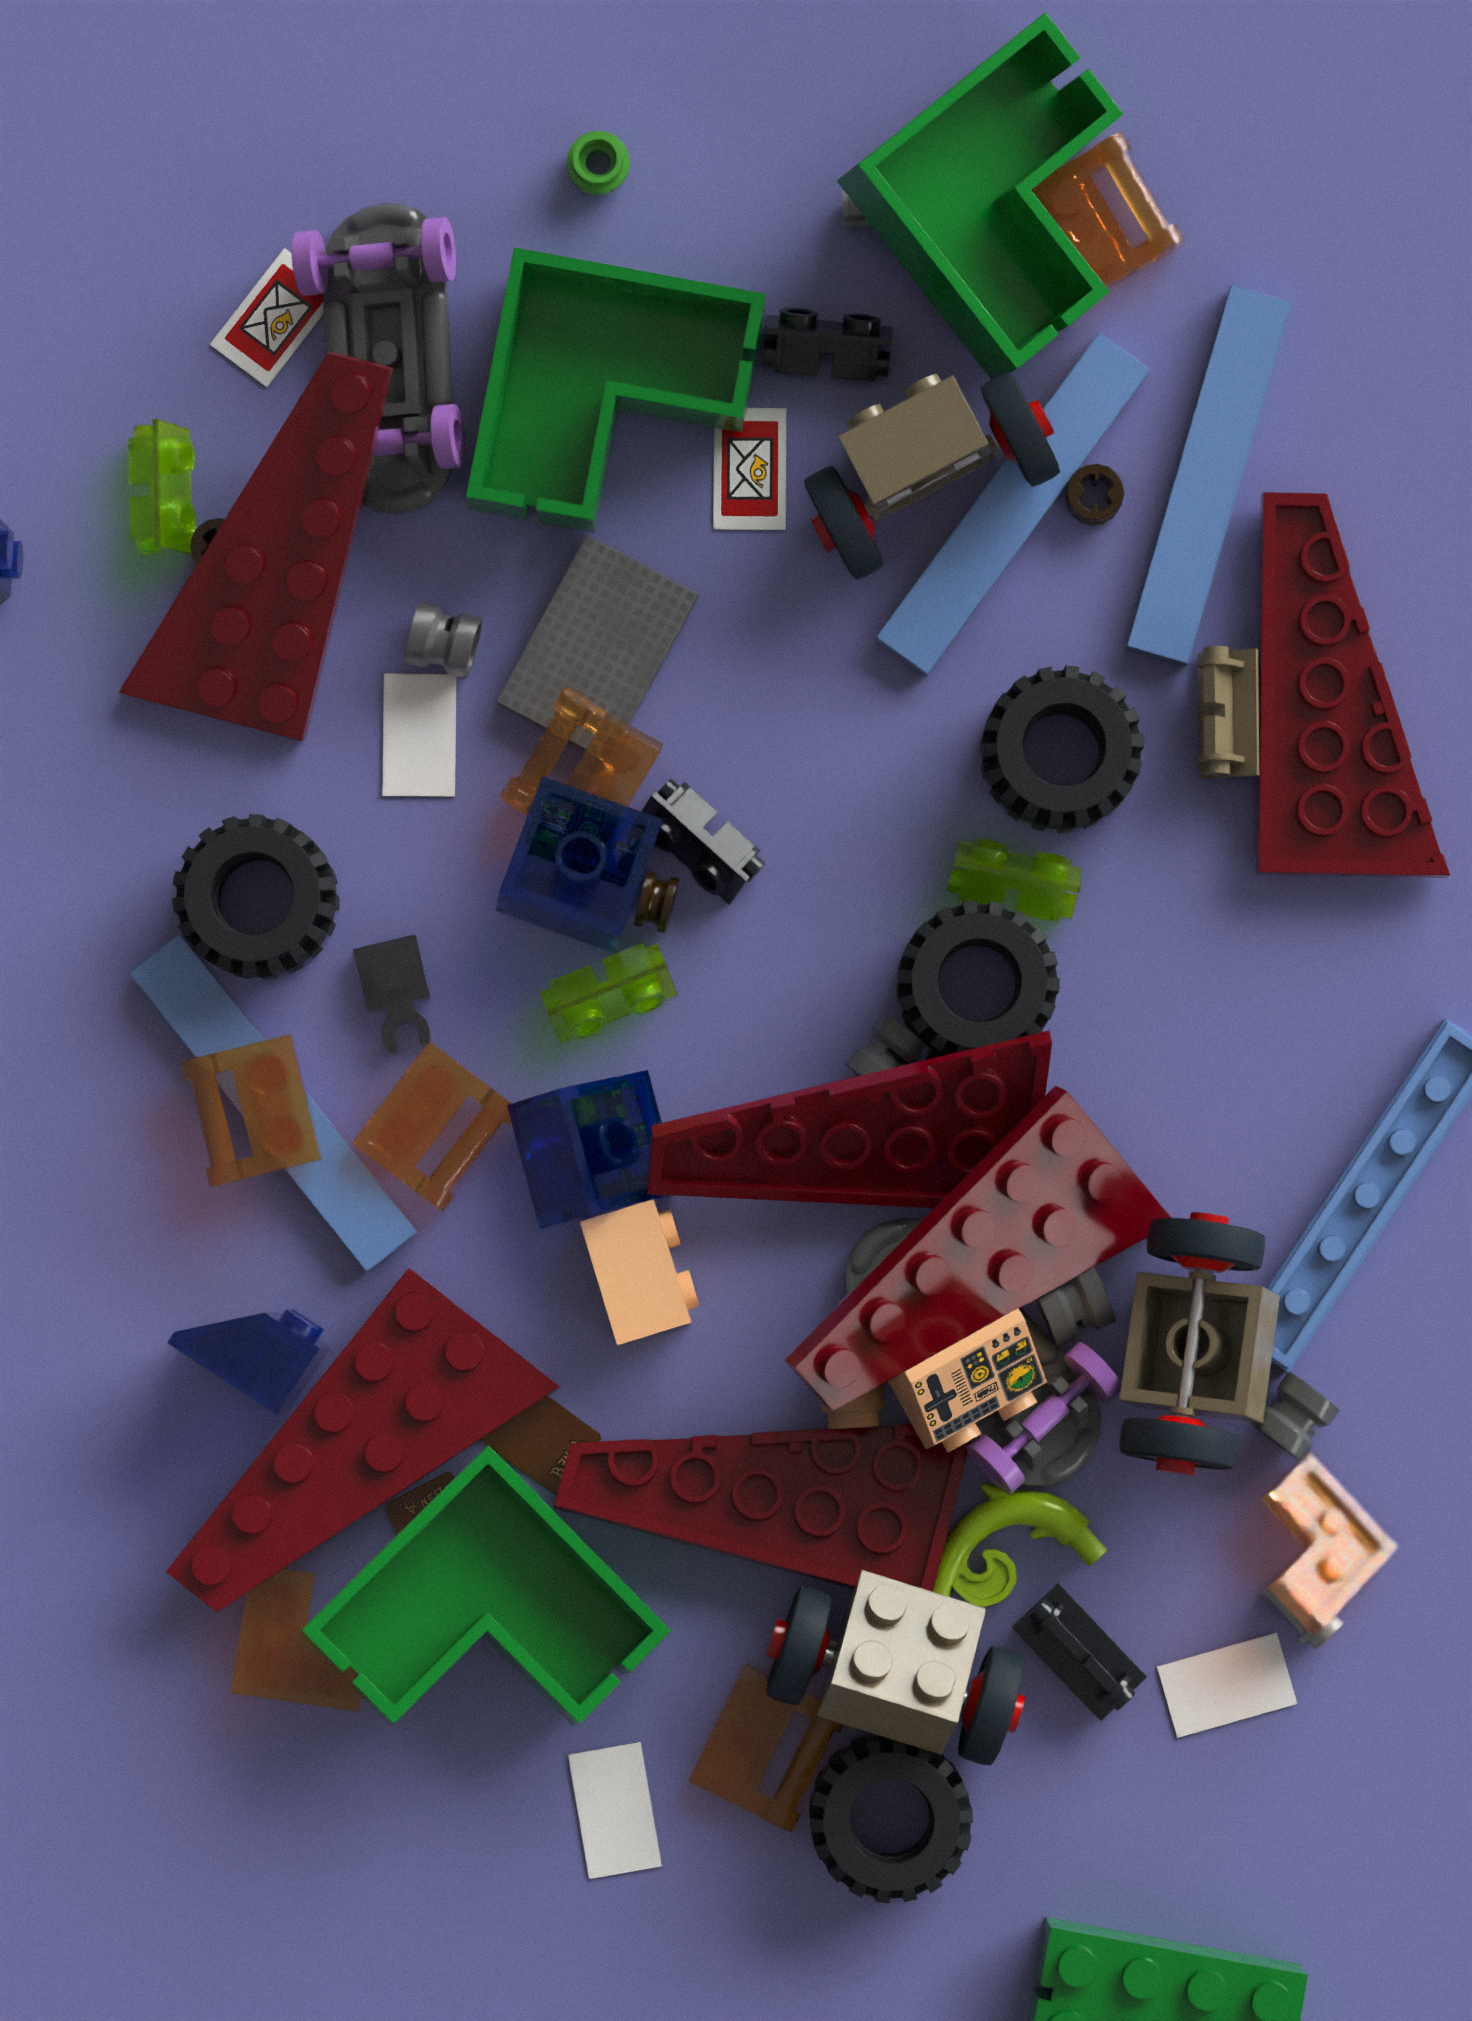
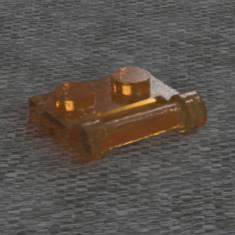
M1122 132L1109 136L1091 150L1059 167L1032 189L1039 201L1107 288L1166 256L1185 242L1177 225L1172 224L1169 226L1128 156L1132 148ZM1104 168L1108 169L1148 238L1134 248L1091 177Z
M564 687L553 704V707L556 709L555 715L518 778L511 777L501 793V797L516 810L599 856L600 853L598 851H602L599 847H604L600 844H606L602 840L608 841L603 836L610 837L604 833L612 834V832L606 831V829L614 831V829L607 827V825L616 827L608 823V821L618 824V822L609 818L620 821L661 752L663 743L596 706L584 694ZM579 725L592 732L594 736L562 788L565 791V797L563 799L557 797L553 801L544 796L540 789ZM572 794H576L575 803L569 802ZM538 798H543L575 810L577 815L573 827L566 829L534 817L533 811ZM586 798L610 807L598 843L573 835ZM542 822L567 830L570 836L568 837ZM581 843H583V844H585V845H588V846H591V847H594V848H595V851H593L594 849H592V848H590V847H587V846H584V845H582Z
M289 1034L180 1062L184 1082L191 1081L211 1167L205 1170L210 1188L322 1160L292 1035ZM228 1071H233L253 1154L251 1157L239 1160L235 1158L216 1075Z
M428 1041L351 1143L428 1202L444 1212L455 1197L450 1193L501 1124L505 1122L509 1125L520 1109ZM471 1096L483 1105L482 1109L430 1177L415 1166L467 1097Z
M745 1663L691 1773L689 1782L760 1816L775 1826L793 1832L801 1816L796 1811L834 1731L841 1733L844 1724L817 1716L821 1700L806 1692L799 1705H790L768 1697L767 1684L769 1674ZM794 1711L807 1716L811 1721L774 1798H771L756 1789Z

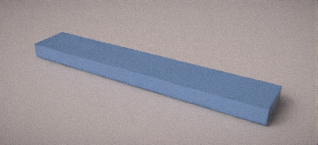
M1232 284L1229 288L1125 648L1127 650L1187 666L1291 308V301Z
M1098 333L1043 408L1055 433L1046 439L1059 464L1060 473L1041 485L1031 487L1025 480L1018 465L1006 459L876 636V641L927 677L1065 489L1070 479L1081 467L1144 381L1150 369L1101 333Z
M177 934L129 973L366 1272L371 1271L418 1233L416 1228L181 934Z
M1443 1019L1265 1287L1280 1296L1271 1363L1286 1373L1290 1372L1472 1096V1035L1449 1020Z

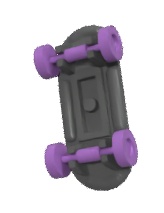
M381 203L365 207L346 218L333 232L326 248L322 236L317 230L296 232L292 240V266L296 285L303 296L323 294L326 354L335 352L393 368L361 504L380 513L403 514L419 510L436 499L448 483L452 469L462 468L465 463L466 436L464 422L459 407L453 404L447 282L453 281L456 274V247L452 227L446 217L427 218L419 210L404 204Z
M899 1218L884 1222L861 1238L851 1251L845 1268V1290L847 1296L923 1219ZM1019 1308L1026 1321L1047 1383L1031 1391L1037 1403L1003 1421L997 1410L975 1422L982 1434L970 1440L971 1443L966 1447L970 1457L981 1471L997 1487L1009 1495L1022 1484L1025 1486L1045 1487L1063 1482L1080 1471L1093 1455L1100 1437L1101 1411L1097 1398L1105 1403H1109L1121 1391V1382L1116 1374L1091 1348L1078 1342L1064 1355L1022 1308Z

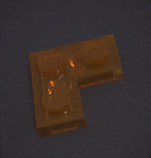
M1310 1452L1301 1462L1298 1461L1262 1500L1305 1546L1268 1588L1313 1635L1323 1629L1396 1551L1398 1546Z
M283 1569L246 1594L231 1689L232 1694L360 1711L362 1697L349 1685L358 1675L350 1667L339 1675L299 1634L309 1621L316 1573Z

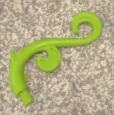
M985 1482L981 1485L980 1489L987 1495L989 1500L977 1505L964 1516L946 1538L933 1592L950 1597L954 1588L968 1603L981 1607L1000 1603L1009 1596L1017 1582L1015 1563L1005 1552L998 1549H984L981 1555L986 1561V1569L982 1573H973L967 1566L969 1556L974 1548L991 1533L1004 1527L1014 1525L1033 1526L1035 1529L1029 1533L1032 1539L1052 1537L1062 1547L1068 1544L1088 1567L1095 1563L1107 1551V1548L1087 1527L1090 1520L1068 1501L1048 1492L1016 1489L1009 1495L996 1485Z

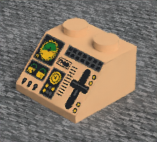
M1019 1308L888 1381L925 1449L942 1442L947 1452L982 1434L975 1422L998 1410L1001 1418L1005 1421L1037 1403L1031 1391L1047 1383L1026 1321Z

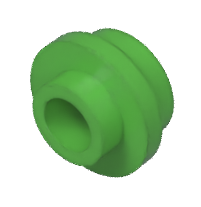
M604 131L585 133L576 139L569 149L567 155L568 174L572 182L585 193L592 195L609 194L624 183L629 173L630 159L628 151L623 142L611 133ZM595 155L607 157L611 163L609 169L603 174L590 172L586 165L591 157Z

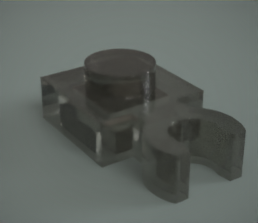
M414 934L353 949L367 1011L374 1012L382 1009L387 1011L388 1018L385 1020L381 1030V1037L385 1048L390 1053L398 1051L395 1032L400 1025L406 1023L416 1026L422 1045L430 1044V1026L423 1016L415 1012L413 1003L431 998L417 936Z

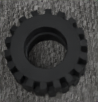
M1065 665L1063 670L1052 671V666L1038 669L1037 673L1027 678L1024 675L1015 681L1012 687L1006 693L1003 692L995 703L981 738L980 753H982V764L980 767L983 779L988 780L991 787L989 792L996 803L1001 801L1008 809L1006 814L1017 822L1021 818L1031 823L1030 828L1044 831L1045 828L1057 829V833H1068L1074 828L1079 827L1086 829L1097 824L1106 815L1109 816L1132 789L1143 762L1140 759L1141 751L1144 748L1143 733L1139 734L1137 724L1140 719L1135 707L1129 709L1124 701L1127 695L1118 686L1112 689L1103 682L1104 676L1094 671L1091 675L1080 673L1079 667ZM1054 714L1068 715L1080 720L1092 731L1098 744L1099 756L1095 769L1085 780L1072 786H1057L1040 779L1029 768L1023 752L1024 740L1030 727L1040 718Z
M249 814V818L239 820L233 816L222 820L223 826L215 830L208 827L198 835L202 840L193 849L189 846L181 857L185 860L181 872L175 871L173 885L177 887L176 898H172L173 911L179 917L181 924L178 927L184 938L192 944L193 949L202 958L219 969L237 977L246 979L260 977L263 980L278 978L277 974L287 971L291 974L303 968L301 963L309 957L315 958L323 950L321 944L327 935L331 937L336 926L333 922L335 910L339 911L340 897L336 893L335 886L338 882L325 854L302 830L296 829L289 822L279 818L272 820L267 819L264 815ZM252 861H268L279 866L288 875L294 890L292 907L285 920L275 929L260 935L241 933L228 924L221 912L220 895L223 885L229 875L238 867Z
M975 900L962 902L961 905L953 908L948 906L936 912L935 916L927 922L925 921L915 931L907 944L897 972V1001L900 1002L903 1012L902 1017L907 1027H911L921 1040L939 1053V1057L1040 1033L1051 1019L1056 1007V996L1060 988V978H1057L1056 966L1058 965L1054 951H1050L1046 943L1047 937L1040 927L1035 929L1027 921L1029 917L1017 910L1014 913L1003 908L1004 904L992 901L989 904H977ZM984 946L997 951L1008 961L1015 976V992L1009 1006L1000 1015L986 1021H970L959 1017L947 1007L941 996L939 979L942 967L952 954L965 947Z
M879 1735L864 1739V1736L854 1739L849 1747L843 1751L838 1749L829 1758V1764L823 1771L820 1770L814 1782L815 1788L813 1795L810 1796L809 1817L814 1848L819 1859L826 1865L828 1873L836 1882H843L849 1887L850 1892L860 1897L866 1894L875 1897L876 1902L890 1903L892 1898H903L904 1902L918 1899L917 1894L928 1889L932 1893L943 1886L941 1881L949 1873L954 1875L960 1867V1858L964 1850L968 1851L972 1838L970 1828L971 1823H973V1812L969 1801V1794L953 1763L943 1753L940 1755ZM899 1779L912 1784L923 1795L928 1806L929 1821L926 1832L914 1846L899 1853L887 1854L869 1849L859 1840L853 1829L852 1810L855 1800L866 1787L880 1780Z

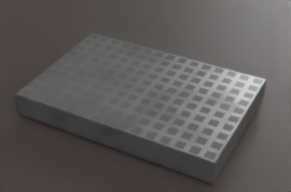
M586 535L497 700L498 705L610 763L699 598V594Z

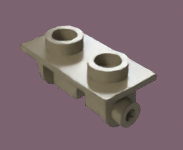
M1227 646L1203 647V653H1198L1199 779L1260 776L1258 649L1229 650Z

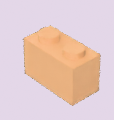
M652 1199L580 1221L617 1345L692 1323L688 1310L700 1307L690 1271L676 1272L670 1248L680 1246L681 1242L670 1208L658 1212L655 1200Z

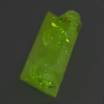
M152 419V425L134 426V437L128 439L129 484L133 486L150 485V495L129 497V540L136 542L137 554L162 553L161 548L189 555L191 554L190 543L192 534L196 528V513L191 503V471L195 465V451L190 440V429L160 419Z
M975 838L971 843L958 841L954 866L963 867L965 870L952 867L947 892L959 894L958 901L961 902L976 900L977 904H989L990 901L1003 904L1007 888L1019 890L1014 913L1018 910L1026 916L1058 923L1059 917L1072 919L1077 895L1067 893L1066 890L1076 893L1080 892L1082 868L1071 866L1072 862L1068 858L1051 852H1036L1034 857L1009 852L1007 845L992 839Z
M643 942L636 946L602 959L610 978L598 984L590 965L549 981L551 987L539 993L560 1043L572 1038L583 1039L599 1033L610 1022L632 1013H649L660 1007L666 999L678 995L657 943L645 948Z

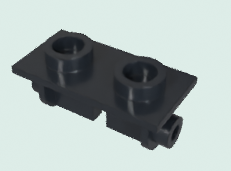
M804 308L780 309V316L767 315L765 334L777 335V341L764 340L762 365L775 366L774 373L818 376L820 353L833 354L832 378L875 382V376L888 377L890 352L878 351V346L892 345L893 327L880 326L881 319L879 317L866 314L843 315V322L817 320L818 313L816 311Z
M671 778L658 793L655 791L650 796L637 818L645 820L646 826L644 831L656 847L663 851L671 852L691 870L693 878L700 887L711 894H718L730 905L747 881L750 882L766 864L757 856L760 849L753 845L728 821L712 836L704 828L718 812L686 782L680 786ZM656 823L658 828L654 830L650 825ZM649 831H653L655 833V836L653 838L648 836Z
M1059 1583L1012 1626L1020 1637L1100 1721L1114 1708L1116 1710L1122 1708L1135 1695L1134 1689L1147 1678Z

